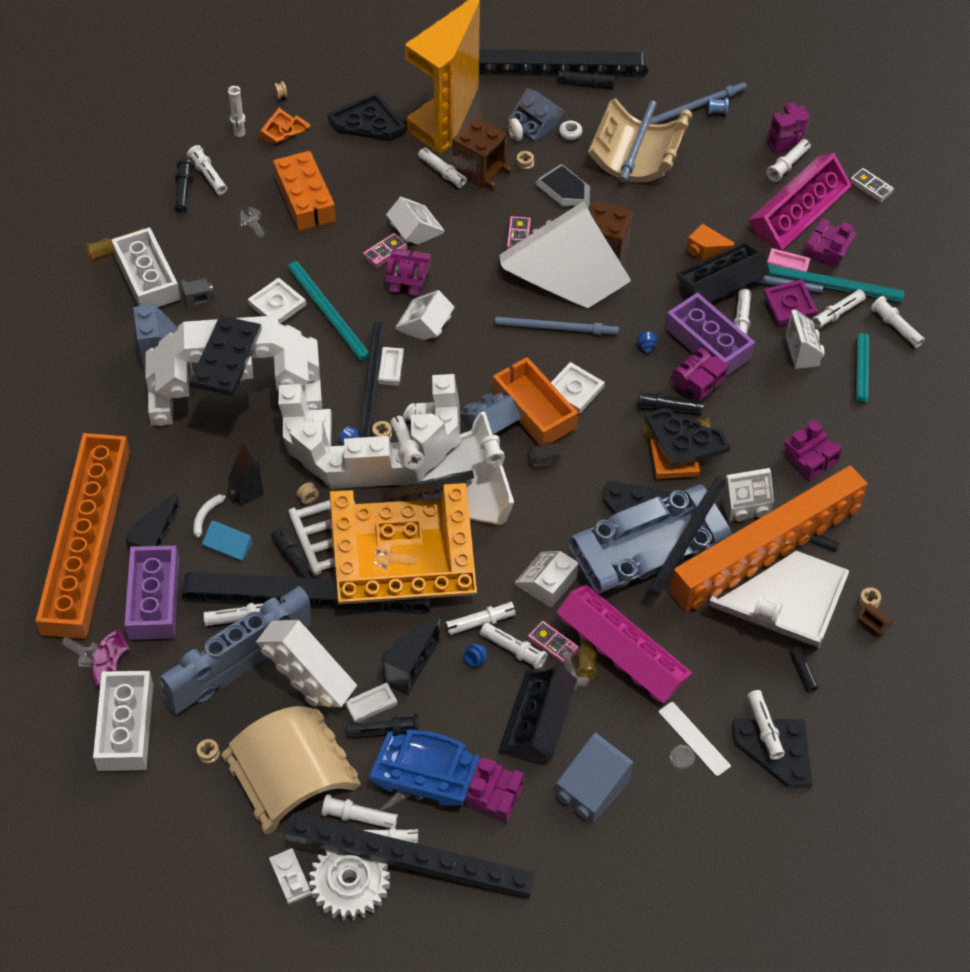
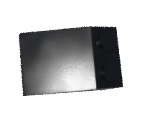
M439 616L431 618L393 643L390 650L384 652L381 658L384 684L388 683L390 688L408 696L410 695L441 641Z

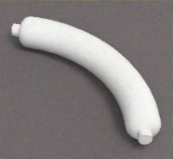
M219 494L211 498L198 511L193 524V534L197 538H200L202 535V524L206 515L215 506L224 502L225 495Z

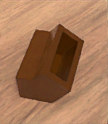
M871 603L865 605L858 615L859 620L881 637L891 628L893 622L892 619ZM869 614L870 616H872L875 620H877V621H878L879 623H881L883 626H882V627L878 626L875 622H873L871 619H869V618L867 617V615Z

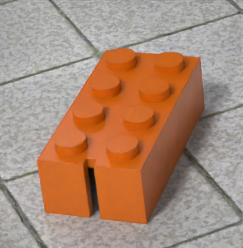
M311 151L273 160L274 177L298 231L315 227V209H317L319 225L336 221L335 204Z
M528 357L513 364L512 373L508 367L493 376L492 392L494 394L502 393L503 395L512 396L521 416V419L518 421L542 448L577 428L578 412Z

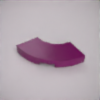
M120 628L107 635L93 655L91 675L95 687L101 685L102 672L117 671L116 667L119 657L129 650V646Z

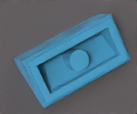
M212 521L202 546L242 562L252 546V538L248 534Z

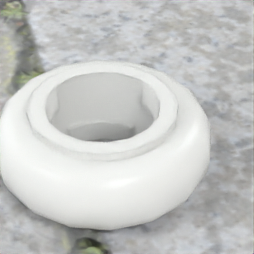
M516 118L510 119L508 122L509 135L515 142H519L523 138L522 126Z
M576 121L563 122L559 128L561 137L566 140H576L581 137L583 132L582 126Z

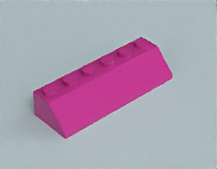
M835 153L818 156L748 219L757 237L778 250H783L852 186Z
M588 585L573 590L556 612L561 616L562 622L568 626H573L581 638L592 642L600 654L612 659L614 665L619 670L626 671L631 675L633 682L639 686H644L650 691V696L656 701L665 703L693 674Z

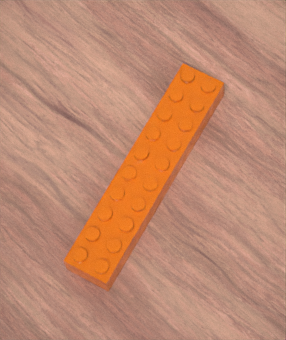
M83 433L36 617V624L42 636L87 638L130 454L126 436Z
M851 465L676 567L673 571L670 594L685 612L693 608L698 609L711 596L718 597L726 588L736 586L741 579L746 576H753L761 567L771 565L776 558L781 555H788L798 545L806 544L810 540L811 534L821 535L831 525H838L846 516L856 514L862 507L861 504L865 497L868 483Z

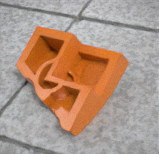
M278 108L264 125L257 138L267 143L276 144L308 130L311 125L296 115L293 118Z

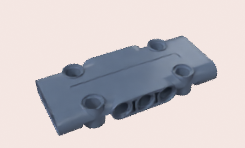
M699 484L684 491H674L663 500L661 497H656L616 513L608 520H601L593 528L571 535L568 538L569 547L595 592L600 594L617 586H626L631 580L638 577L645 579L659 573L706 494V488ZM715 503L679 564L731 536V530Z
M297 586L280 598L281 604L276 598L267 600L261 606L260 612L248 613L210 638L205 644V650L201 653L197 649L186 653L180 661L182 666L178 664L160 676L163 697L170 711L177 715L197 701L201 703L208 700L214 694L216 688L227 686L263 662L267 657L261 652V647L256 641L271 621L299 620L306 628L310 627V600L306 592L300 586ZM260 625L258 628H252L251 626ZM233 638H241L238 641H232ZM215 650L221 651L218 654H212Z

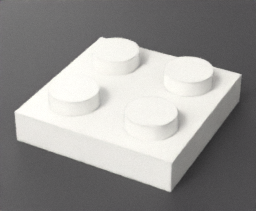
M277 278L250 297L248 305L261 316H272L278 319V323L281 324L305 307L306 300L280 278Z
M570 362L551 383L580 414L604 388L605 382Z

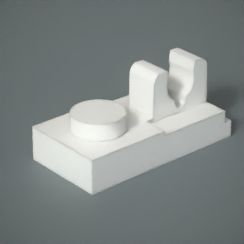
M292 848L269 858L288 905L311 895L308 883Z

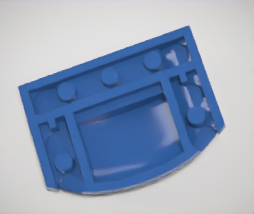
M406 730V734L393 736L392 731L386 735L370 773L369 780L390 792H393L394 789L437 800L439 805L464 804L480 756L476 753L474 757L466 750V745L441 734L420 730Z

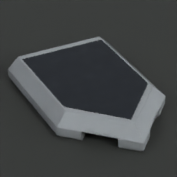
M562 164L540 177L535 183L536 187L561 207L570 208V206H577L585 201L588 208L590 207V186Z

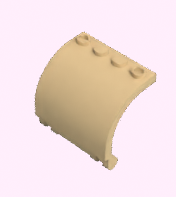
M616 98L610 100L588 153L602 169L620 178L623 162L628 158L642 121L630 115ZM682 110L679 118L670 123L648 125L634 161V169L629 174L627 181L648 182L663 177L665 172L671 170L677 155V149L692 117L690 110Z
M296 706L268 714L239 733L229 743L230 746L221 754L224 762L230 765L229 771L232 776L238 777L255 808L253 814L258 821H261V828L264 834L274 832L280 820L304 800L331 789L342 788L355 791L361 785L357 778L356 770L348 763L345 758L346 753L338 746L334 739V733L326 726L323 721L324 716L318 709Z

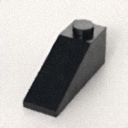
M247 441L242 444L228 477L229 488L227 492L233 501L236 499L240 506L264 495L259 458Z
M172 494L140 519L135 524L133 530L128 532L126 544H128L129 552L130 547L163 545L180 509L178 494Z

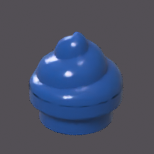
M654 332L639 333V338H637V345L646 354L650 353L652 348L656 347L658 343V338H656Z
M348 425L338 436V439L341 441L340 444L344 446V439L359 438L358 430Z
M470 644L464 652L465 662L472 667L481 666L487 659L486 648L480 644Z

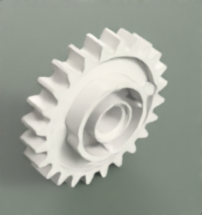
M325 849L326 856L318 855L319 863H313L314 871L309 873L312 880L309 882L310 889H314L311 891L312 898H317V907L324 905V913L332 910V918L341 914L342 921H344L347 915H351L352 920L355 921L356 914H360L365 918L366 910L374 913L373 905L382 906L380 898H387V891L385 889L390 888V882L387 881L390 879V872L386 871L388 869L387 864ZM348 877L356 879L353 883L344 882Z

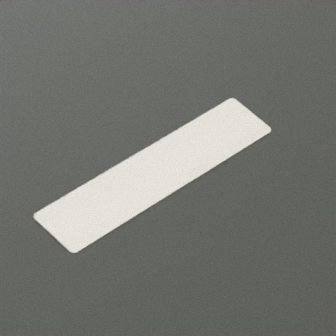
M674 702L659 710V713L716 776H719L731 767L727 760Z

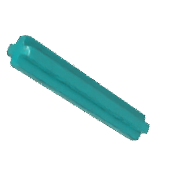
M859 333L857 338L856 400L858 402H867L869 387V335L867 333Z

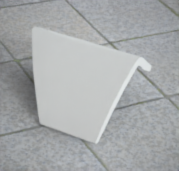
M585 201L552 222L548 220L546 225L538 230L534 229L533 234L499 255L503 269L586 308L591 307L631 281L591 216Z
M479 412L474 420L472 429L461 434V443L455 449L452 448L434 469L431 468L424 475L421 481L473 470L475 478L467 480L466 487L470 520L501 525L507 521L514 504L502 466L505 454L500 449V439L498 436L492 435L486 413ZM442 492L430 496L423 493L422 497L410 499V495H408L404 501L440 499Z
M795 551L718 600L717 597L711 596L710 607L819 648L849 570Z

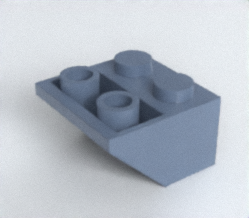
M527 88L507 121L509 122L510 119L516 118L522 126L523 133L537 141L556 127L565 111L537 91Z
M491 392L481 397V401L466 405L464 407L465 410L460 412V418L470 429H472L474 420L479 412H485L492 435L521 419L512 396L503 395L502 393L493 394Z

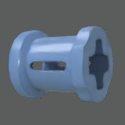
M709 97L708 115L712 113L728 114V98L714 100Z

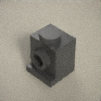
M206 278L191 282L181 280L188 309L212 304L211 295H214L212 283H208Z

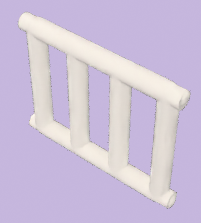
M330 500L299 510L291 508L288 511L309 565L317 576L323 570L334 567V558L318 562L315 556L317 552L332 548V538L311 545L308 535L330 529V519L303 527L300 518L329 510Z

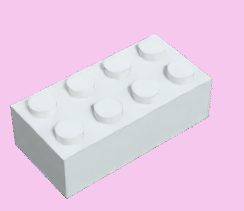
M150 227L111 240L115 258L138 306L155 304L157 307L180 300L178 283Z
M299 620L271 621L256 641L261 647V652L266 657L272 659L276 664L277 670L285 674L291 680V685L301 691L305 696V700L314 707H342L357 686Z
M150 671L102 672L93 755L98 771L147 769L153 682Z

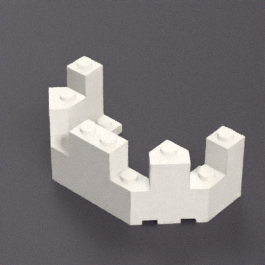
M272 316L236 318L259 323L262 326V331L240 380L253 379L252 358L274 357L277 390H279V385L301 384L309 410H322L317 340L312 337L306 338L302 336L301 331L288 324L286 326L278 323V319ZM217 320L183 322L178 326V330L175 333H169L161 339L156 348H150L146 351V383L151 426L173 424V398L189 397V382L193 375L191 362H199Z
M432 375L434 402L416 403V415H411L412 440L418 443L419 452L424 456V463L418 469H409L405 466V457L399 452L400 443H390L389 436L344 439V446H331V409L309 410L301 384L279 385V407L283 416V439L287 451L293 458L298 459L311 473L322 479L331 489L403 485L420 482L424 475L431 468L434 469L452 448L455 449L461 443L460 404L455 375Z

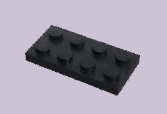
M219 315L191 377L190 386L233 396L262 331L261 324Z

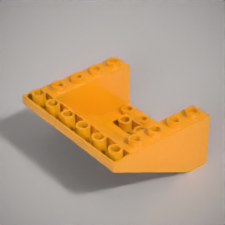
M480 0L464 2L463 5L451 11L447 16L405 44V60L434 79V98L407 117V131L439 154L452 146V139L458 134L479 87Z
M466 483L443 485L441 498L430 500L354 504L353 490L330 492L329 515L338 604L477 594Z

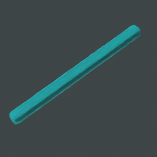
M297 261L288 265L289 271L357 358L361 361L369 357L368 350Z
M769 264L770 273L765 275L793 281L803 279L805 283L823 285L824 288L854 293L859 289L864 292L865 296L875 298L884 296L887 300L902 302L905 294L903 290Z

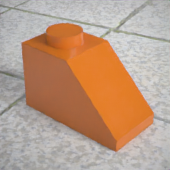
M701 224L688 237L686 251L701 260H706L734 247L735 243L706 225Z

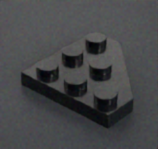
M377 92L327 113L328 120L338 131L386 139L394 138L406 132L405 124Z
M666 408L645 413L644 419L670 469L730 452L731 446L723 431L718 428H708L701 425L700 421L687 416L682 418Z
M468 470L382 491L384 500L393 498V502L406 500L408 495H410V499L422 497L423 493L427 496L441 493L445 484L466 483L467 485L466 481L475 477L473 470Z
M607 480L603 503L616 514L656 497H661L663 500L669 497L672 491Z
M734 719L733 732L736 747L741 751L745 750L754 758L753 761L768 773H773L786 788H812L813 781L805 719H772L774 727L780 733L779 740L785 751L784 756L776 760L770 759L766 744L760 738L761 731L756 719Z

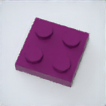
M803 279L764 289L763 294L778 326L789 323L791 310H797L807 318L817 316L818 310Z

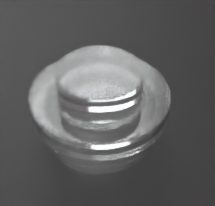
M679 745L672 750L670 758L673 765L686 769L694 763L695 754L689 746Z

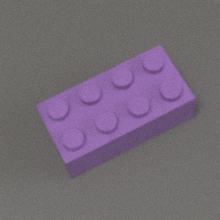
M698 292L667 312L665 329L692 353L699 348H703L712 357L716 356L728 364L727 375L752 359L755 341Z
M176 546L130 547L125 629L128 640L175 638L179 556Z

